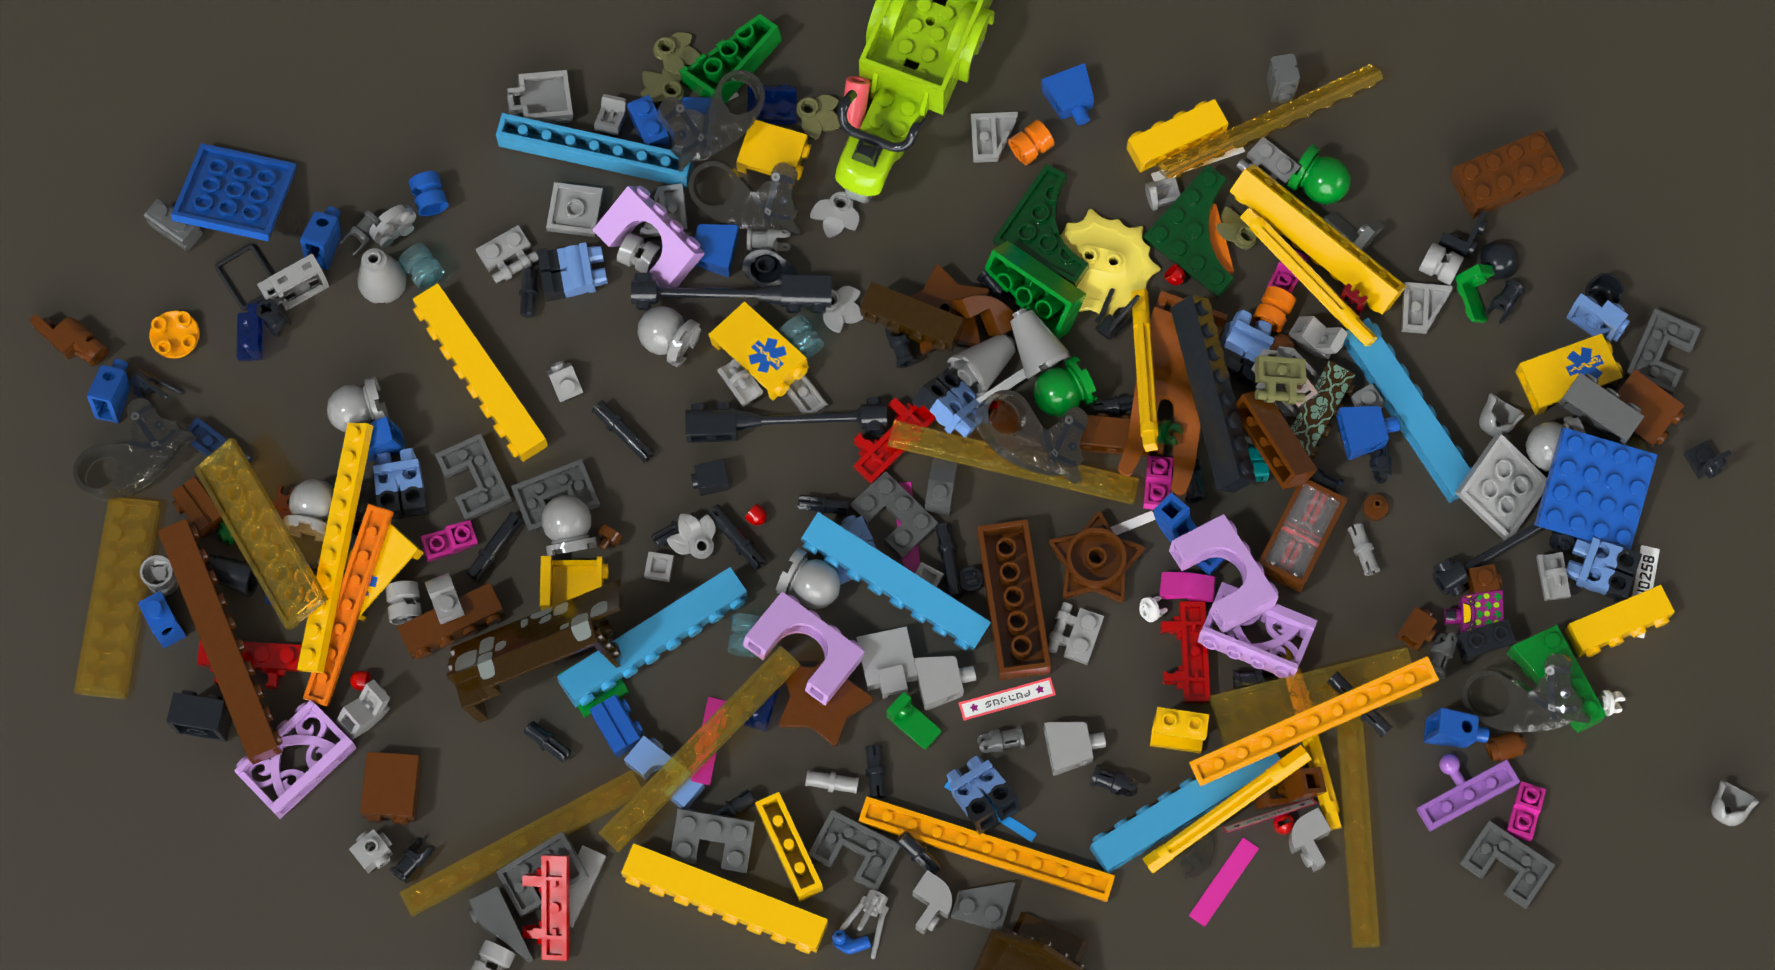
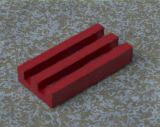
M1348 283L1343 289L1340 298L1346 303L1349 297L1351 300L1348 306L1352 310L1357 303L1355 313L1360 318L1368 297L1364 295L1360 298V291L1356 289L1352 292V285Z

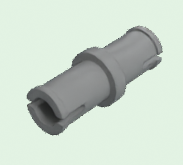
M1363 523L1355 524V529L1350 526L1347 530L1355 546L1354 554L1359 557L1364 575H1373L1374 570L1375 573H1378L1380 568L1373 554L1374 546L1372 543H1369Z
M807 770L805 786L828 789V792L837 790L856 794L859 778L836 775V772L833 771L829 774Z

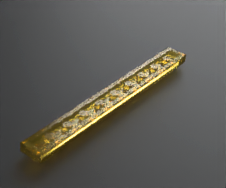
M1371 64L1358 69L1291 102L1278 106L1156 163L1158 172L1167 179L1179 177L1182 172L1190 168H1198L1207 160L1222 157L1225 155V152L1233 148H1241L1248 141L1265 137L1276 128H1284L1291 121L1308 117L1317 109L1327 108L1341 98L1353 96L1354 92L1360 89L1374 86L1376 82L1383 79L1381 70Z
M896 420L893 422L888 443L889 447L1132 505L1135 501L1139 478L1126 477L1118 473L1077 464V466L1070 465L1072 469L1055 465L1050 461L1049 470L1044 464L1045 456L989 444Z
M780 646L598 833L619 852L800 666L799 662Z
M1336 691L1334 692V698L1339 696ZM1358 716L1336 726L1352 948H1378L1380 942L1364 726L1360 720L1361 716Z
M630 770L399 893L410 915L413 917L495 874L499 869L563 831L568 835L644 795V791L633 771Z

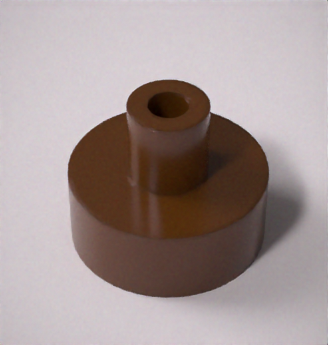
M1378 494L1368 496L1362 506L1364 516L1371 521L1382 520L1389 510L1388 501Z
M601 524L596 532V535L601 539L597 547L603 551H606L609 545L617 547L623 538L617 531Z

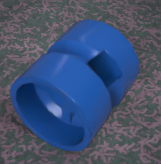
M422 172L409 180L408 183L412 195L415 197L414 202L420 216H433L448 208L449 204L445 192L440 190L443 186L438 172Z

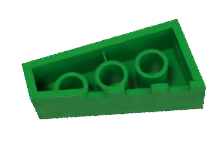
M761 14L757 15L737 29L732 37L726 41L723 39L716 44V48L697 57L696 62L692 65L680 69L679 73L683 84L702 98H712V105L720 110L781 43L782 38L778 26Z
M1009 241L994 248L984 270L1005 292L1009 291L1016 298V303L1022 309L1033 310L1058 340L1067 335L1087 294Z
M1557 625L1512 645L1506 653L1512 661L1515 660L1522 668L1521 671L1528 678L1530 677L1540 688L1539 691L1545 697H1548L1546 668L1551 664L1573 667V672H1570V674H1557V705L1569 706L1577 704L1581 707L1574 712L1560 713L1577 733L1600 723L1607 716ZM1565 687L1572 689V695L1568 698L1561 696V691Z

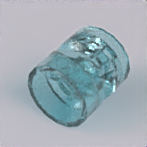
M417 243L408 248L398 261L407 274L413 275L411 280L420 290L433 286L442 278L445 272L437 259L432 258V253L424 243Z
M803 314L790 319L778 331L807 359L818 353L824 346V342L818 333L811 331L813 327Z
M743 613L732 615L730 630L733 634L729 636L727 647L729 653L743 657H758L745 648L743 643L747 633L761 617Z

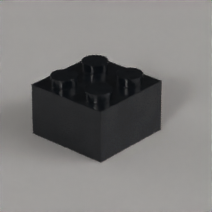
M182 690V693L173 692L166 722L176 734L227 742L232 717L222 697L208 694L207 698L197 696L196 692Z

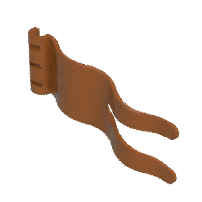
M1161 291L1150 318L1156 409L1158 411L1161 400H1169L1173 404V424H1179L1184 431L1183 434H1173L1178 444L1173 445V478L1171 484V492L1176 496H1183L1188 489L1193 475L1201 425L1171 309L1170 312L1164 310L1166 304L1174 306L1184 299ZM1212 309L1215 325L1218 329V337L1220 338L1228 315ZM1137 374L1126 446L1118 465L1119 473L1126 477L1132 475L1144 452L1140 432Z

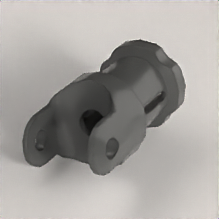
M368 210L364 212V218L356 226H352L340 241L341 244L349 235L355 236L360 241V247L353 255L361 251L370 241L369 230L373 223L377 227L381 222L380 219Z
M1453 632L1448 633L1447 636L1443 633L1439 634L1431 648L1430 662L1437 677L1440 679L1445 678L1446 666L1449 659L1453 658L1458 638Z
M1017 725L1015 729L1004 731L999 729L992 730L977 738L979 748L984 753L1003 752L1004 749L1017 746L1025 748L1021 725Z

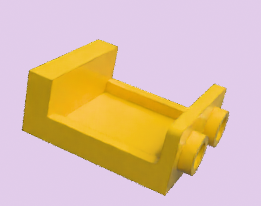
M751 119L736 161L737 171L747 174L748 169L771 176L773 173L781 172L800 180L803 172L802 160L803 158H808L811 145L808 144L807 134Z
M541 556V610L604 586V579H608L609 568L608 564H604L603 557L597 556V560H552L551 556Z
M1157 707L1152 724L1150 746L1201 754L1203 741L1207 737L1209 714Z

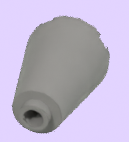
M373 248L367 250L362 256L357 277V284L364 298L376 304L392 303L400 298L405 291L407 281L403 266L380 249Z
M1023 308L1012 314L1014 319L1010 323L1023 370L1028 380L1040 376L1046 370L1056 365L1059 366L1065 360L1071 358L1069 351L1033 310L1027 311L1026 308Z
M1008 335L994 336L954 354L947 361V363L950 362L951 364L949 369L976 394V397L982 396L1015 354V342Z

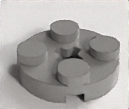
M402 204L397 205L379 217L381 222L377 227L373 223L369 234L382 248H386L399 236H407L414 230L412 224L416 219V213L410 205H407V208Z

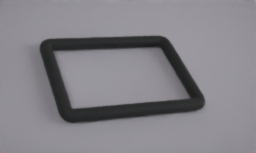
M253 244L246 245L215 265V270L242 310L251 308L265 298L261 295L244 305L220 267L251 249L269 277L272 276L273 273Z

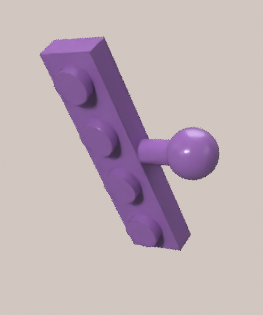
M1446 754L1440 759L1439 767L1443 773L1451 776L1457 787L1423 804L1416 810L1429 832L1518 785L1520 780L1508 760H1505L1465 781L1459 771V759L1453 754Z

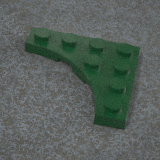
M1045 164L994 237L993 243L999 246L1006 241L1011 242L1077 287L1089 270V263L1080 259L1064 244L1056 223L1057 201L1061 189L1067 180V175Z
M1207 164L1147 231L1143 238L1171 262L1178 264L1186 274L1219 299L1235 280L1221 265L1213 251L1209 235V217L1211 208L1221 189L1227 183V179Z

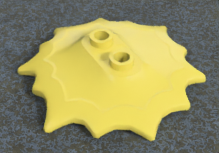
M1093 209L1088 210L1082 221L1065 224V228L1060 235L1064 244L1080 259L1089 263L1090 267L1077 288L1087 294L1079 312L1091 310L1100 314L1110 289L1113 288L1115 291L1105 317L1108 314L1114 316L1119 308L1126 307L1131 301L1132 291L1146 289L1149 279L1154 274L1160 272V266L1155 264L1149 257L1151 248L1143 241L1144 228L1142 226L1126 227L1119 219L1108 220L1102 218Z

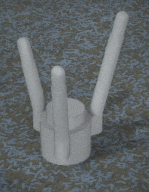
M869 890L867 896L862 897L858 906L839 929L845 931L862 909L865 913L857 927L859 931L863 929L870 915L877 917L879 913L871 952L872 959L876 957L884 919L889 910V907L885 906L888 898L875 890Z

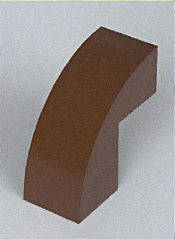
M976 295L951 300L957 316L970 318L980 313L989 336L1002 335L1012 330L1010 321L1014 319L1012 315L1014 313L1006 304L996 298Z
M1321 767L1296 770L1283 781L1254 800L1256 810L1290 805L1326 793L1327 790Z

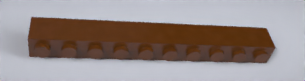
M187 519L157 530L248 760L254 765L282 753L280 744L283 743L282 737L278 729L273 730L270 721L274 720L270 708L263 706L261 698L265 697L259 683L255 684L252 675L255 674V670L250 660L245 661L243 652L246 651L245 645L241 637L236 638L233 630L237 629L236 623L231 614L227 616L224 607L228 606L223 592L218 593L215 585L219 581L214 570L208 569L206 562L210 561L205 547L200 548L197 540L201 539L196 525L191 526Z

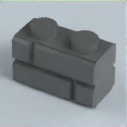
M1292 53L1273 56L1270 60L1266 82L1271 102L1287 104L1295 98L1300 75L1298 68H1296V57Z
M160 197L157 198L144 214L149 226L188 252L203 234L200 227L172 221L171 213L174 207Z

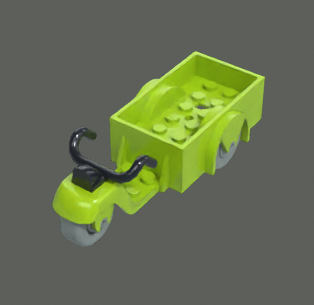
M876 0L867 27L866 46L859 59V76L871 81L870 99H872V103L860 129L852 126L847 118L850 104L857 97L856 91L850 90L847 92L839 105L837 114L840 127L850 136L840 156L835 179L845 188V195L848 198L865 204L873 196L878 195L882 191L892 165L902 157L906 150L914 145L920 129L926 123L925 116L927 111L931 110L943 115L957 81L961 80L968 83L971 62L981 49L988 24L993 25L995 12L989 9L993 0H947L945 6L932 2V0ZM906 59L919 63L918 69L914 70L904 66Z

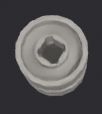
M630 232L619 248L617 261L628 267L635 265V270L640 273H649L659 260L662 247L649 241L644 243V238Z
M1433 242L1419 271L1429 276L1435 274L1437 275V280L1450 286L1465 257L1453 251L1446 253V248Z
M154 555L144 560L140 567V576L152 593L155 594L161 591L167 596L177 590L179 584L166 557Z
M399 581L387 585L385 590L387 602L391 604L388 607L389 622L391 624L401 625L422 615L421 604L417 602L420 598L418 582Z
M485 940L479 951L481 958L474 961L471 970H491L485 967L487 962L497 966L496 970H504L510 968L516 955L496 943Z

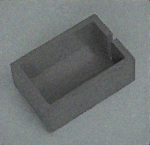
M1580 373L1563 395L1558 405L1572 415H1575V417H1579L1581 421L1609 440L1624 445L1644 418L1640 414L1642 410L1631 402L1626 404L1619 399L1620 395L1610 388L1605 390L1599 386V381L1592 375Z

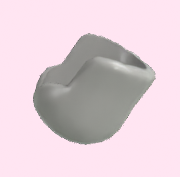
M1490 393L1481 412L1479 425L1485 433L1492 437L1495 434L1506 436L1525 414L1493 393ZM1496 421L1500 423L1499 427H1497Z
M1721 780L1711 805V813L1720 823L1732 827L1737 826L1745 821L1752 809L1759 803V800L1732 784ZM1725 807H1730L1732 813L1726 812Z

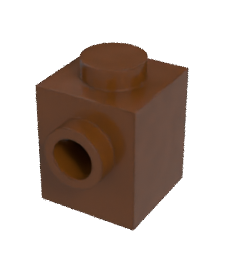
M1494 564L1469 568V582L1466 583L1469 595L1498 591L1500 586H1502L1501 574L1499 571L1496 572Z
M1415 607L1396 638L1418 651L1423 642L1429 643L1437 632L1433 628L1437 620L1434 619V615L1430 611Z

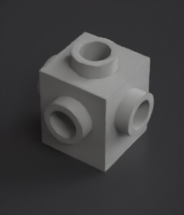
M374 829L371 832L365 831L356 839L357 843L349 848L368 874L376 867L380 869L390 861L389 857L393 854L388 848L392 845L390 840L383 832L378 835Z

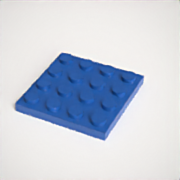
M201 143L171 213L172 221L269 241L296 173V163Z
M1562 427L1534 525L1587 541H1592L1594 537L1600 539V541L1631 550L1657 454Z

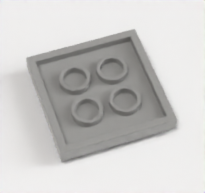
M1495 434L1457 488L1455 494L1503 540H1506L1517 532L1542 496L1547 478L1502 434Z

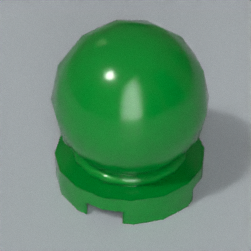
M1312 144L1298 162L1302 167L1296 175L1292 173L1287 186L1295 191L1303 187L1306 195L1314 202L1323 205L1337 203L1348 193L1351 185L1348 167L1337 158L1331 156L1321 157L1319 155L1321 149Z
M1073 356L1065 360V368L1055 367L1046 370L1036 380L1033 389L1035 402L1041 411L1049 416L1061 417L1073 412L1078 408L1081 401L1085 404H1090L1097 400V397L1092 395L1096 388L1087 369L1081 371L1077 365L1080 362L1078 357Z

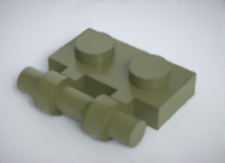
M1271 356L1255 357V383H1265L1264 390L1256 389L1255 399L1264 400L1265 403H1274V401H1284L1285 404L1292 405L1296 402L1304 403L1305 393L1297 392V386L1306 384V359ZM1276 384L1286 385V391H1276Z

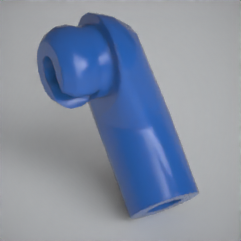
M836 930L832 935V943L835 948L846 954H853L871 948L867 935L853 939L846 935L843 930Z

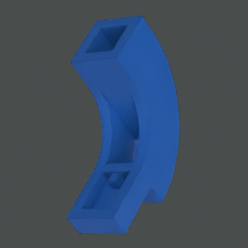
M1172 492L1154 509L1155 520L1170 543H1172V540L1197 528L1191 519L1190 508ZM1209 558L1196 565L1207 575L1211 576L1226 559Z

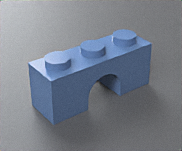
M643 736L624 758L625 764L645 781L657 770H664L670 773L672 779L664 790L665 796L679 808L689 809L705 789L704 784L692 782L693 769L689 772L682 766L684 762L673 753L669 756L662 750L664 746L653 737L649 740Z

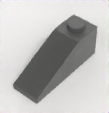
M936 440L925 500V510L928 513L950 516L961 443Z
M498 886L469 900L472 908L468 909V912L474 924L479 922L486 931L527 962L533 961L530 951Z

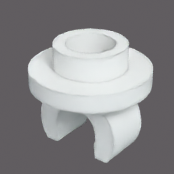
M1155 596L1154 598L1145 597L1141 600L1139 611L1146 621L1154 622L1168 611L1167 608L1159 609L1157 603L1161 600L1160 596Z
M1603 690L1597 699L1605 714L1611 716L1613 713L1622 712V707L1617 702L1625 701L1623 694L1620 691L1611 693L1609 690Z

